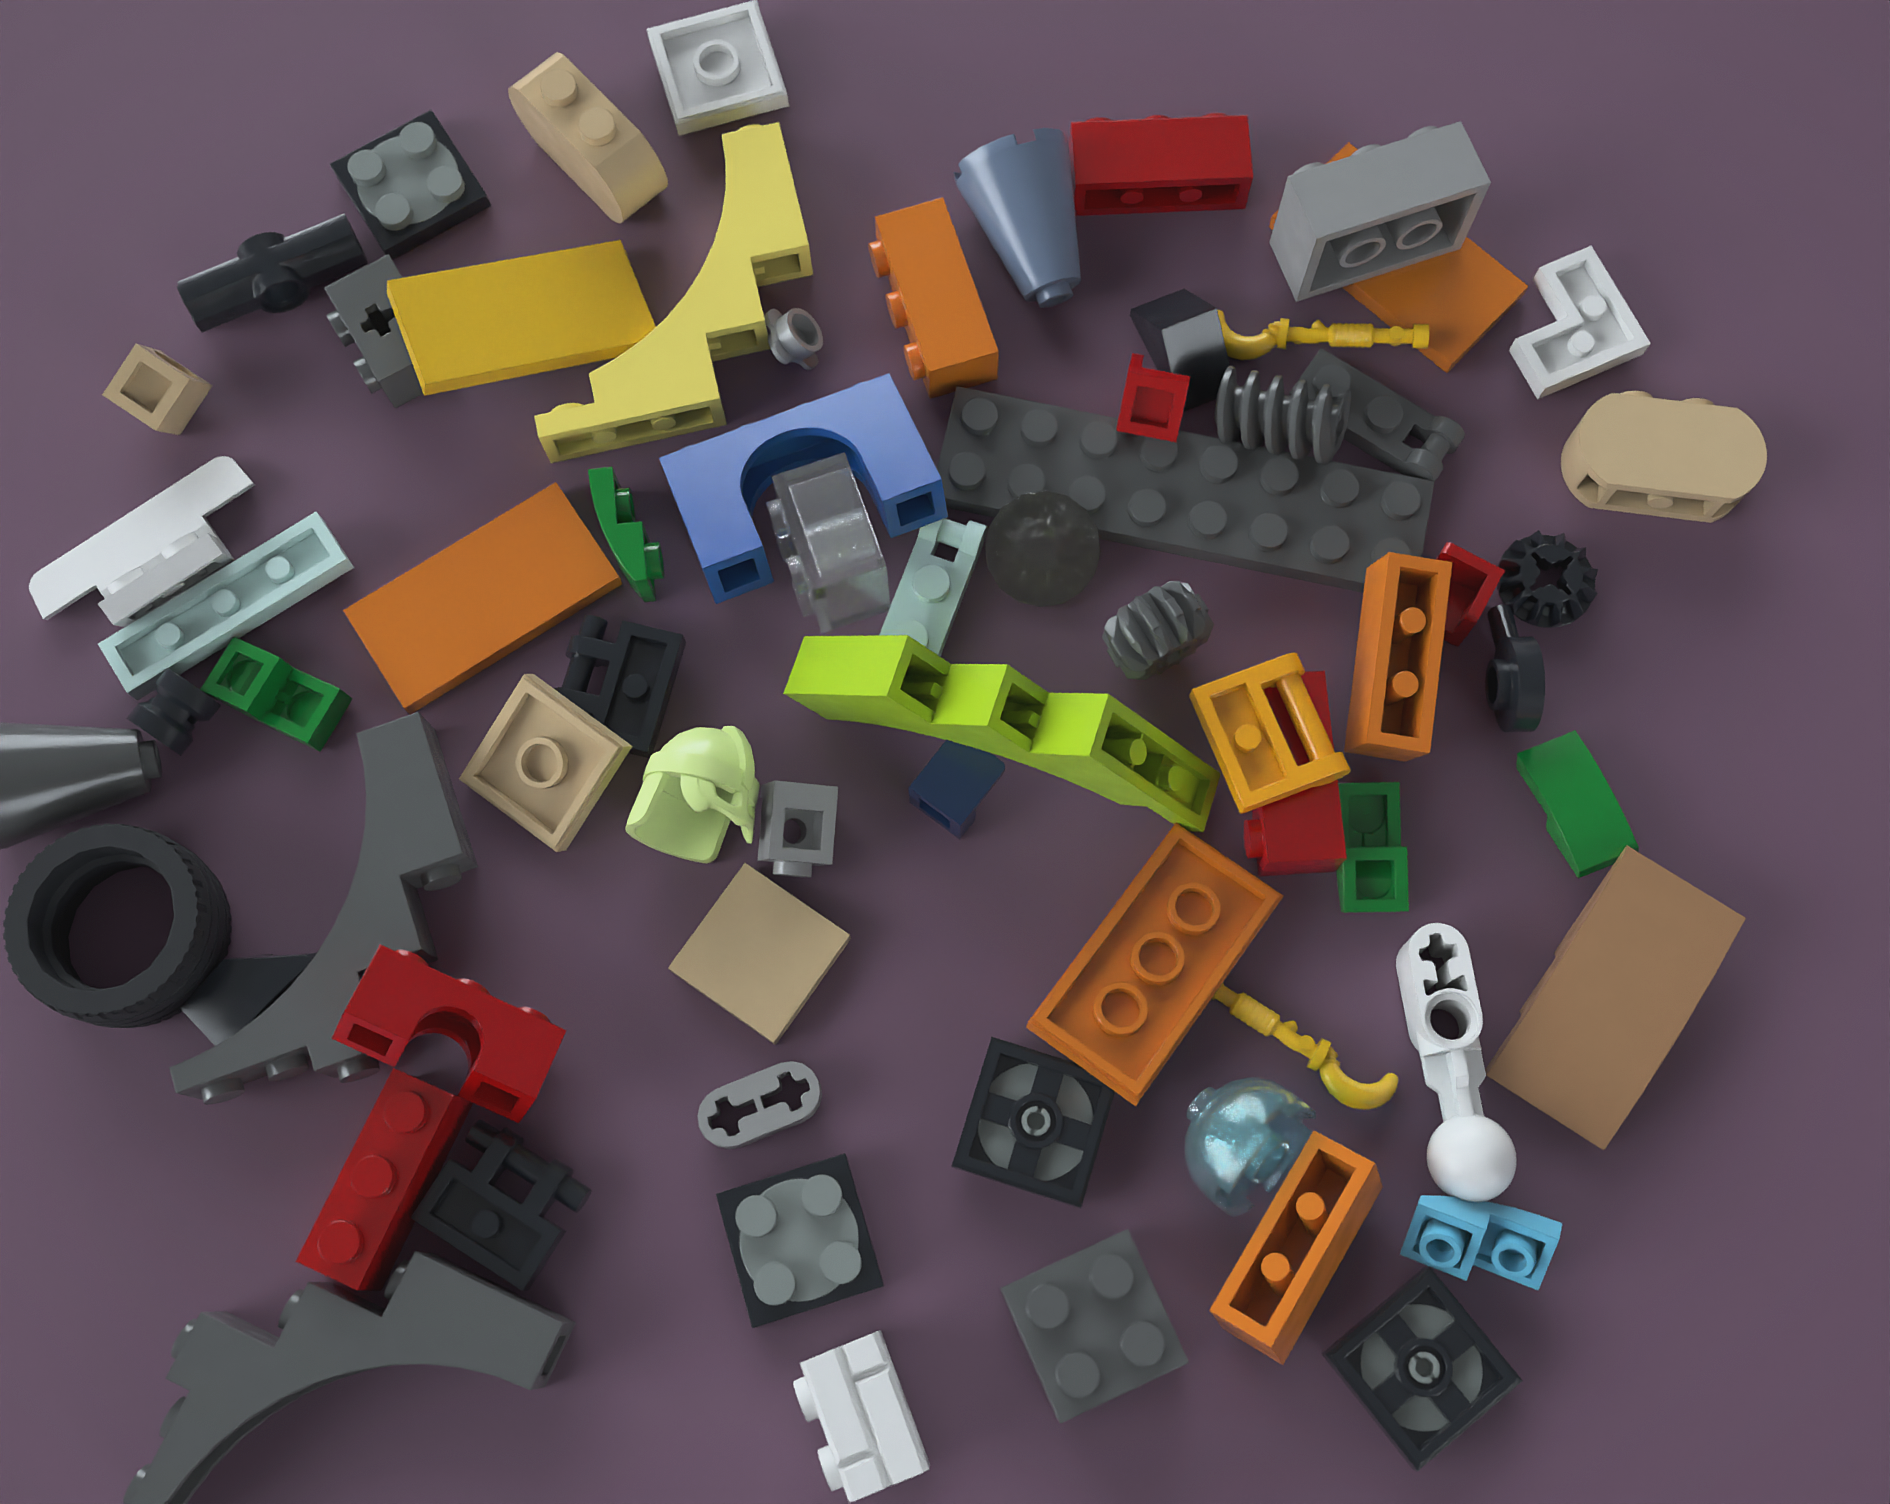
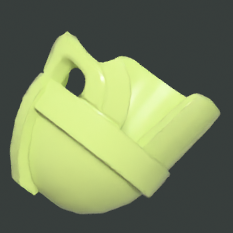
M723 726L722 730L696 727L677 734L659 752L651 755L643 775L644 782L625 827L626 832L632 838L660 852L707 864L717 858L729 823L732 820L736 825L741 826L746 842L752 844L755 808L760 784L755 778V763L751 745L741 730L735 726Z

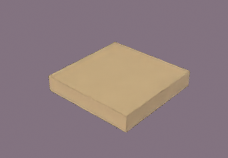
M524 674L459 780L554 851H566L632 748V745L536 675Z
M744 863L668 969L776 1045L849 943L851 936L754 868Z

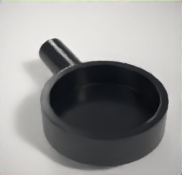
M1497 605L1492 607L1487 613L1495 645L1494 659L1489 661L1485 677L1487 703L1489 708L1494 710L1497 723L1503 732H1533L1541 721L1545 701V669L1541 649L1534 637L1519 636L1512 608L1508 605Z

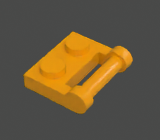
M1295 652L1276 657L1191 690L1189 698L1240 814L1311 787L1331 783L1351 771L1343 752L1335 753L1301 679L1305 669L1298 654ZM1277 687L1308 755L1309 763L1297 767L1263 689Z

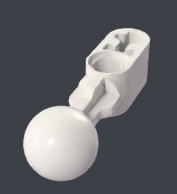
M1431 923L1418 929L1402 946L1396 958V970L1409 1037L1415 1048L1419 1051L1426 1085L1438 1093L1443 1123L1435 1130L1429 1140L1427 1165L1434 1182L1447 1195L1471 1202H1484L1500 1195L1511 1183L1516 1171V1151L1506 1131L1496 1122L1484 1117L1478 1089L1486 1077L1479 1040L1483 1016L1468 944L1463 935L1452 926L1443 923ZM1427 947L1431 957H1442L1444 965L1437 971L1432 961H1422L1420 958V954ZM1433 985H1436L1437 991L1429 996L1426 995V992ZM1432 1010H1445L1455 1017L1459 1026L1457 1039H1445L1434 1031L1430 1021Z

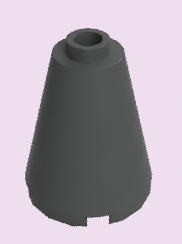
M0 722V849H7L151 792V779L162 777L161 760L156 741H144L139 729Z

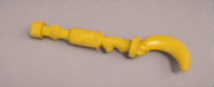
M1217 310L1227 355L1240 360L1259 358L1270 352L1276 345L1279 349H1286L1287 342L1297 345L1327 342L1331 347L1371 348L1374 343H1389L1392 346L1412 344L1413 349H1427L1429 343V324H1413V328H1402L1400 326L1375 328L1372 323H1332L1330 327H1326L1319 319L1311 325V328L1289 327L1290 319L1280 318V321L1270 323L1268 329H1264L1259 335L1242 336L1229 328L1223 311Z
M1223 983L1212 999H1216L1229 1007L1230 1014L1235 1016V1018L1240 1019L1265 1037L1273 1035L1290 1049L1309 1058L1307 1067L1314 1071L1319 1069L1321 1080L1328 1092L1340 1103L1355 1109L1369 1110L1381 1107L1395 1094L1399 1081L1396 1074L1387 1073L1381 1080L1371 1084L1354 1081L1340 1069V1062L1336 1059L1338 1054L1331 1047L1330 1041L1321 1038L1318 1044H1316L1311 1036L1297 1034L1298 1027L1294 1020L1281 1022L1278 1013L1270 1010L1245 992L1237 994Z

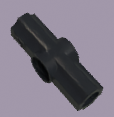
M344 213L288 237L277 232H264L253 235L239 246L237 258L178 281L177 289L194 323L203 333L258 309L269 313H283L293 310L308 299L310 294L309 288L365 266L368 262Z

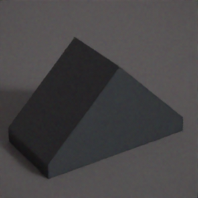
M1185 288L1132 308L1130 316L1156 369L1190 376L1183 412L1217 399L1221 380L1227 367L1230 366L1217 308Z

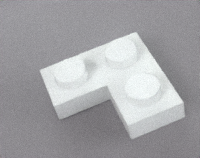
M1589 246L1538 268L1532 280L1557 321L1516 338L1509 351L1538 400L1643 355L1651 343L1593 247Z

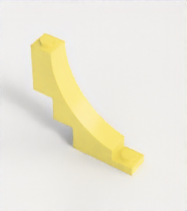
M779 122L767 125L751 124L737 131L721 134L726 162L724 203L714 243L701 271L680 302L645 338L616 359L589 373L595 403L586 405L565 403L556 406L549 413L534 416L538 438L551 463L727 425L713 361L769 350L768 333L757 287L813 275L809 243Z

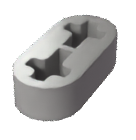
M788 1061L776 1064L719 1087L709 1093L699 1107L697 1115L699 1129L704 1137L717 1147L729 1150L742 1148L801 1124L811 1118L820 1107L822 1099L821 1084L814 1072L803 1063ZM791 1075L797 1084L809 1083L810 1091L801 1095L803 1107L792 1111L785 1102H780L768 1108L765 1107L763 1099L782 1091L780 1080L785 1076ZM729 1100L736 1109L755 1103L758 1112L745 1116L738 1121L740 1132L736 1135L730 1136L724 1128H713L712 1120L721 1115L720 1103Z

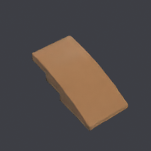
M1626 845L1555 950L1554 955L1556 958L1520 1009L1521 1017L1486 1067V1076L1597 1147L1605 1150L1682 1032L1746 918Z

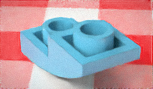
M1421 1195L1400 1255L1467 1281L1471 1268L1474 1265L1539 1290L1559 1242L1563 1223L1528 1211L1488 1201L1471 1202L1452 1196Z

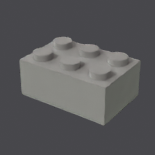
M1461 121L1440 128L1435 126L1423 127L1405 139L1384 146L1370 144L1358 149L1349 157L1327 164L1320 162L1310 163L1298 169L1293 175H1289L1269 243L1294 299L1298 302L1461 249L1491 181Z

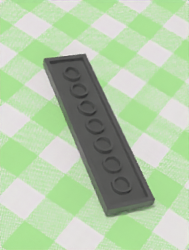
M959 386L956 387L937 466L942 479L946 507L949 509L1362 593L1364 591L1366 568L1388 552L1422 557L1435 481L1335 461L1322 465L1316 462L1315 457L1307 456L1303 460L1293 458L1290 452L1282 451L1280 455H1273L1265 447L1257 446L1255 450L1245 448L1243 443L1232 441L1229 445L1223 444L1219 438L1179 431L1177 442L1116 431L1118 418Z

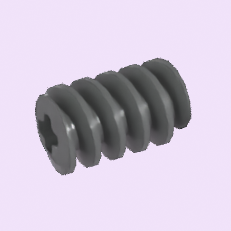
M1228 366L1220 383L1215 409V424L1217 425L1220 442L1229 445L1232 441L1237 442L1241 437L1245 448L1255 450L1265 440L1268 452L1273 455H1280L1289 444L1291 456L1298 460L1306 458L1313 448L1316 462L1327 465L1340 448L1346 432L1351 406V390H1347L1340 404L1337 405L1332 402L1331 385L1324 384L1315 400L1308 399L1306 380L1300 379L1292 394L1286 395L1284 394L1283 376L1276 375L1267 391L1261 390L1260 373L1255 370L1251 371L1245 384L1239 386L1237 385L1236 368Z

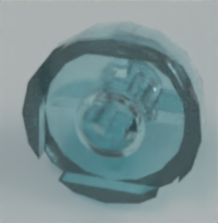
M1254 1076L1230 1081L1217 1091L1213 1087L1204 1089L1193 1100L1186 1114L1187 1119L1191 1123L1185 1135L1184 1154L1185 1164L1192 1181L1206 1197L1226 1214L1235 1217L1246 1213L1255 1205L1245 1196L1251 1193L1261 1182L1263 1183V1188L1270 1193L1294 1165L1312 1134V1131L1302 1124L1303 1119H1316V1111L1291 1091L1276 1082Z

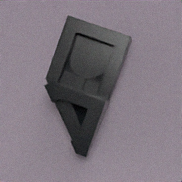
M316 953L294 955L261 954L224 959L198 986L180 1009L214 1045H217L236 1034L265 1012L294 983L315 957Z

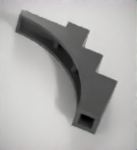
M419 712L356 733L364 765L366 789L364 835L358 865L348 896L332 930L315 957L294 983L265 1012L209 1050L169 1067L177 1094L200 1100L203 1099V1103L206 1105L225 1102L244 1094L243 1084L265 1076H268L269 1081H279L302 1074L309 1069V1060L312 1062L314 1071L333 1078L339 1077L341 1083L361 1080L380 1071L378 1062L381 1061L331 1039L341 1016L380 944L394 951L406 950L415 953L428 964L438 960L417 889L423 887L424 890L433 891L452 886L462 879V872L478 867L436 731Z
M415 1252L411 1261L405 1259L395 1269L384 1294L385 1298L390 1300L386 1309L331 1282H308L304 1290H297L286 1303L278 1322V1327L283 1329L280 1337L227 1311L200 1312L198 1318L189 1321L177 1336L171 1351V1357L175 1361L165 1378L189 1390V1393L186 1397L178 1399L167 1413L160 1428V1436L164 1440L152 1463L143 1466L132 1479L124 1495L123 1503L187 1504L212 1469L241 1439L271 1415L305 1394L336 1380L367 1370L393 1365L429 1364L464 1368L496 1376L528 1390L543 1388L546 1386L576 1322L434 1253Z

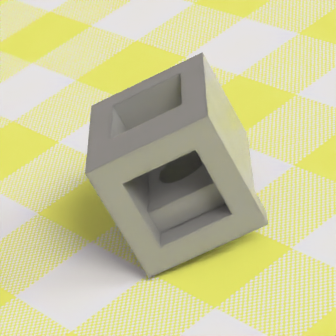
M777 780L761 785L760 798L763 799L757 861L774 862L773 875L811 877L812 866L832 865L838 787ZM787 820L795 821L801 829L800 839L794 844L787 842L783 838L784 823Z

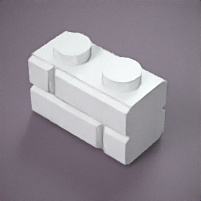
M881 1330L800 1363L804 1377L793 1381L794 1388L807 1422L819 1418L824 1430L828 1446L818 1449V1455L831 1491L844 1487L850 1503L929 1470V1460Z

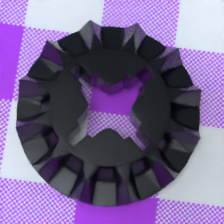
M1538 530L1529 537L1519 541L1516 539L1505 551L1498 563V567L1505 570L1497 584V590L1504 605L1510 606L1513 615L1537 627L1555 628L1574 622L1586 612L1597 595V592H1595V579L1598 569L1592 568L1586 558V547L1577 548L1566 541L1565 533L1550 536L1542 535ZM1537 565L1545 571L1553 567L1557 569L1559 566L1564 569L1556 582L1560 590L1552 584L1544 588L1540 586L1534 592L1531 590V587L1536 583V578L1540 574Z

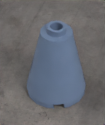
M1038 128L1033 129L1035 141L1018 144L1015 134H1011L979 147L958 163L961 173L954 172V179L958 190L1024 300L1029 302L1038 301L1040 308H1047L1072 298V288L1081 282L1068 140L1066 134L1060 129Z

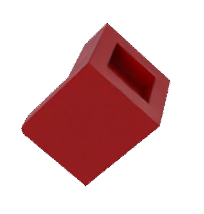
M1132 353L1116 431L1177 442L1190 376L1142 367L1144 355Z
M1447 542L1436 560L1452 562L1443 640L1459 647L1479 620L1505 570L1451 542Z

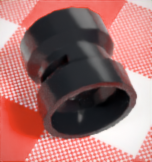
M167 668L155 682L156 692L158 693L156 697H152L149 702L138 703L127 719L181 756L193 742L192 731L195 729V723L197 721H209L221 705L186 679Z

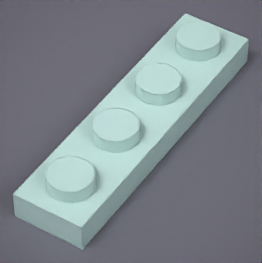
M316 511L98 643L126 692L136 700H139L156 689L155 682L167 668L180 675L229 645L233 637L239 639L350 571L354 566L325 521Z

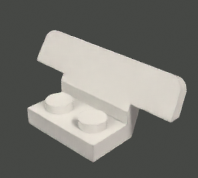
M219 456L210 460L35 573L30 580L29 591L42 618L45 620L50 619L98 588L105 598L98 603L99 607L113 625L126 627L232 562L234 558L206 517L255 486V484L232 458Z

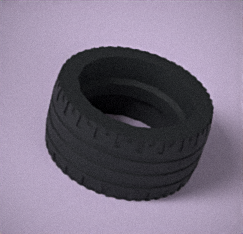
M108 823L103 824V826L92 825L89 828L84 827L78 829L79 831L70 832L66 834L67 836L55 840V843L46 846L43 852L38 853L34 857L35 859L28 863L26 870L18 877L19 880L13 886L12 895L8 898V907L5 908L6 918L3 920V927L5 928L3 939L6 945H4V948L8 953L7 959L12 965L11 969L18 976V981L33 997L50 1009L64 1016L101 1027H144L160 1023L161 1020H168L174 1015L183 1012L180 1009L206 977L224 960L228 954V944L230 945L231 942L230 933H232V926L230 921H232V917L229 911L230 905L226 901V893L214 873L196 854L172 839L146 828L125 824ZM138 867L154 869L164 876L172 892L174 919L167 944L147 970L124 985L108 989L88 986L79 978L71 964L68 936L77 908L96 885L115 873Z

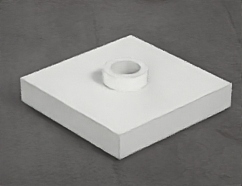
M757 0L647 29L650 45L679 136L789 106L787 91Z

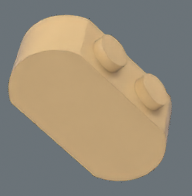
M558 52L554 53L508 89L510 101L518 117L535 142L614 222H624L667 188L668 179L665 170L641 131L565 55Z
M1627 391L1620 394L1611 393L1596 401L1588 409L1567 439L1561 455V470L1566 485L1572 494L1588 508L1708 523L1715 522L1727 515L1755 487L1761 479L1767 463V448L1764 437L1755 422L1740 409L1714 405L1712 401L1702 398H1691L1683 401L1653 398L1651 394L1643 391Z

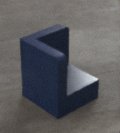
M946 740L909 786V801L960 840L975 821L976 808L1003 775L1005 764L992 753Z

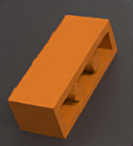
M941 197L875 216L877 241L868 243L870 258L877 278L888 277L892 292L886 294V302L895 329L901 327L906 329L910 344L904 345L903 349L913 381L923 378L928 396L932 399L955 392L957 386L969 388L997 380L999 351L944 198Z
M1388 552L1366 568L1344 752L1404 762L1430 753L1452 562Z
M1313 1130L1209 1310L1223 1330L1284 1365L1383 1188L1376 1164L1373 1161Z

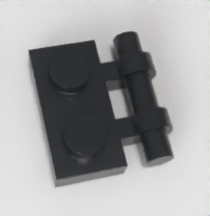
M584 615L579 634L571 636L567 647L566 656L570 659L562 687L554 689L632 745L628 753L650 758L655 749L685 649V638L683 634L622 621L616 643L603 641L608 622L598 616ZM605 666L608 669L600 695L586 693L594 667Z
M479 1119L472 1126L465 1139L466 1143L483 1153L473 1171L458 1161L449 1158L410 1218L520 1290L529 1291L566 1232L544 1217L547 1211L557 1200L578 1213L587 1202L592 1190L572 1177L573 1169L561 1161L554 1159L549 1163L522 1146L524 1139L507 1127L499 1131L482 1119ZM506 1169L533 1185L532 1190L523 1203L495 1186L496 1181Z

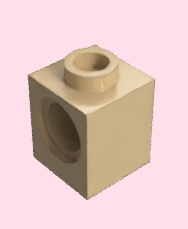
M136 343L102 395L155 431L180 435L213 385L162 351Z

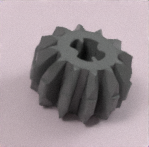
M1169 581L1161 587L1154 586L1147 593L1136 596L1128 605L1119 608L1117 615L1108 619L1104 627L1102 639L1109 648L1107 653L1117 668L1120 667L1127 679L1147 680L1154 674H1162L1173 665H1179L1181 660L1196 653V649L1208 641L1214 623L1207 613L1209 611L1208 607L1200 595L1194 593L1188 583Z

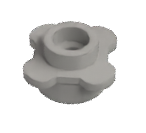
M793 308L784 315L776 309L769 310L764 318L767 327L771 331L768 335V343L774 356L783 364L795 362L806 370L815 368L818 364V357L815 352L820 350L823 345L822 332L815 319L800 308Z

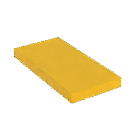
M621 240L387 280V295L424 396L617 358L640 342L656 327Z

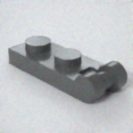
M1322 348L1299 378V380L1307 381L1308 399L1315 400L1324 384L1331 385L1332 402L1339 405L1347 390L1350 389V414L1343 439L1402 475L1436 481L1443 470L1442 459L1446 454L1454 453L1465 438L1463 428L1454 420L1444 416L1432 415ZM1298 380L1297 383L1294 385V387H1293L1292 390L1290 391L1289 395L1292 394V392H1293V390L1295 389L1296 385L1298 384L1299 380ZM1409 434L1424 442L1421 448L1413 449L1404 443Z

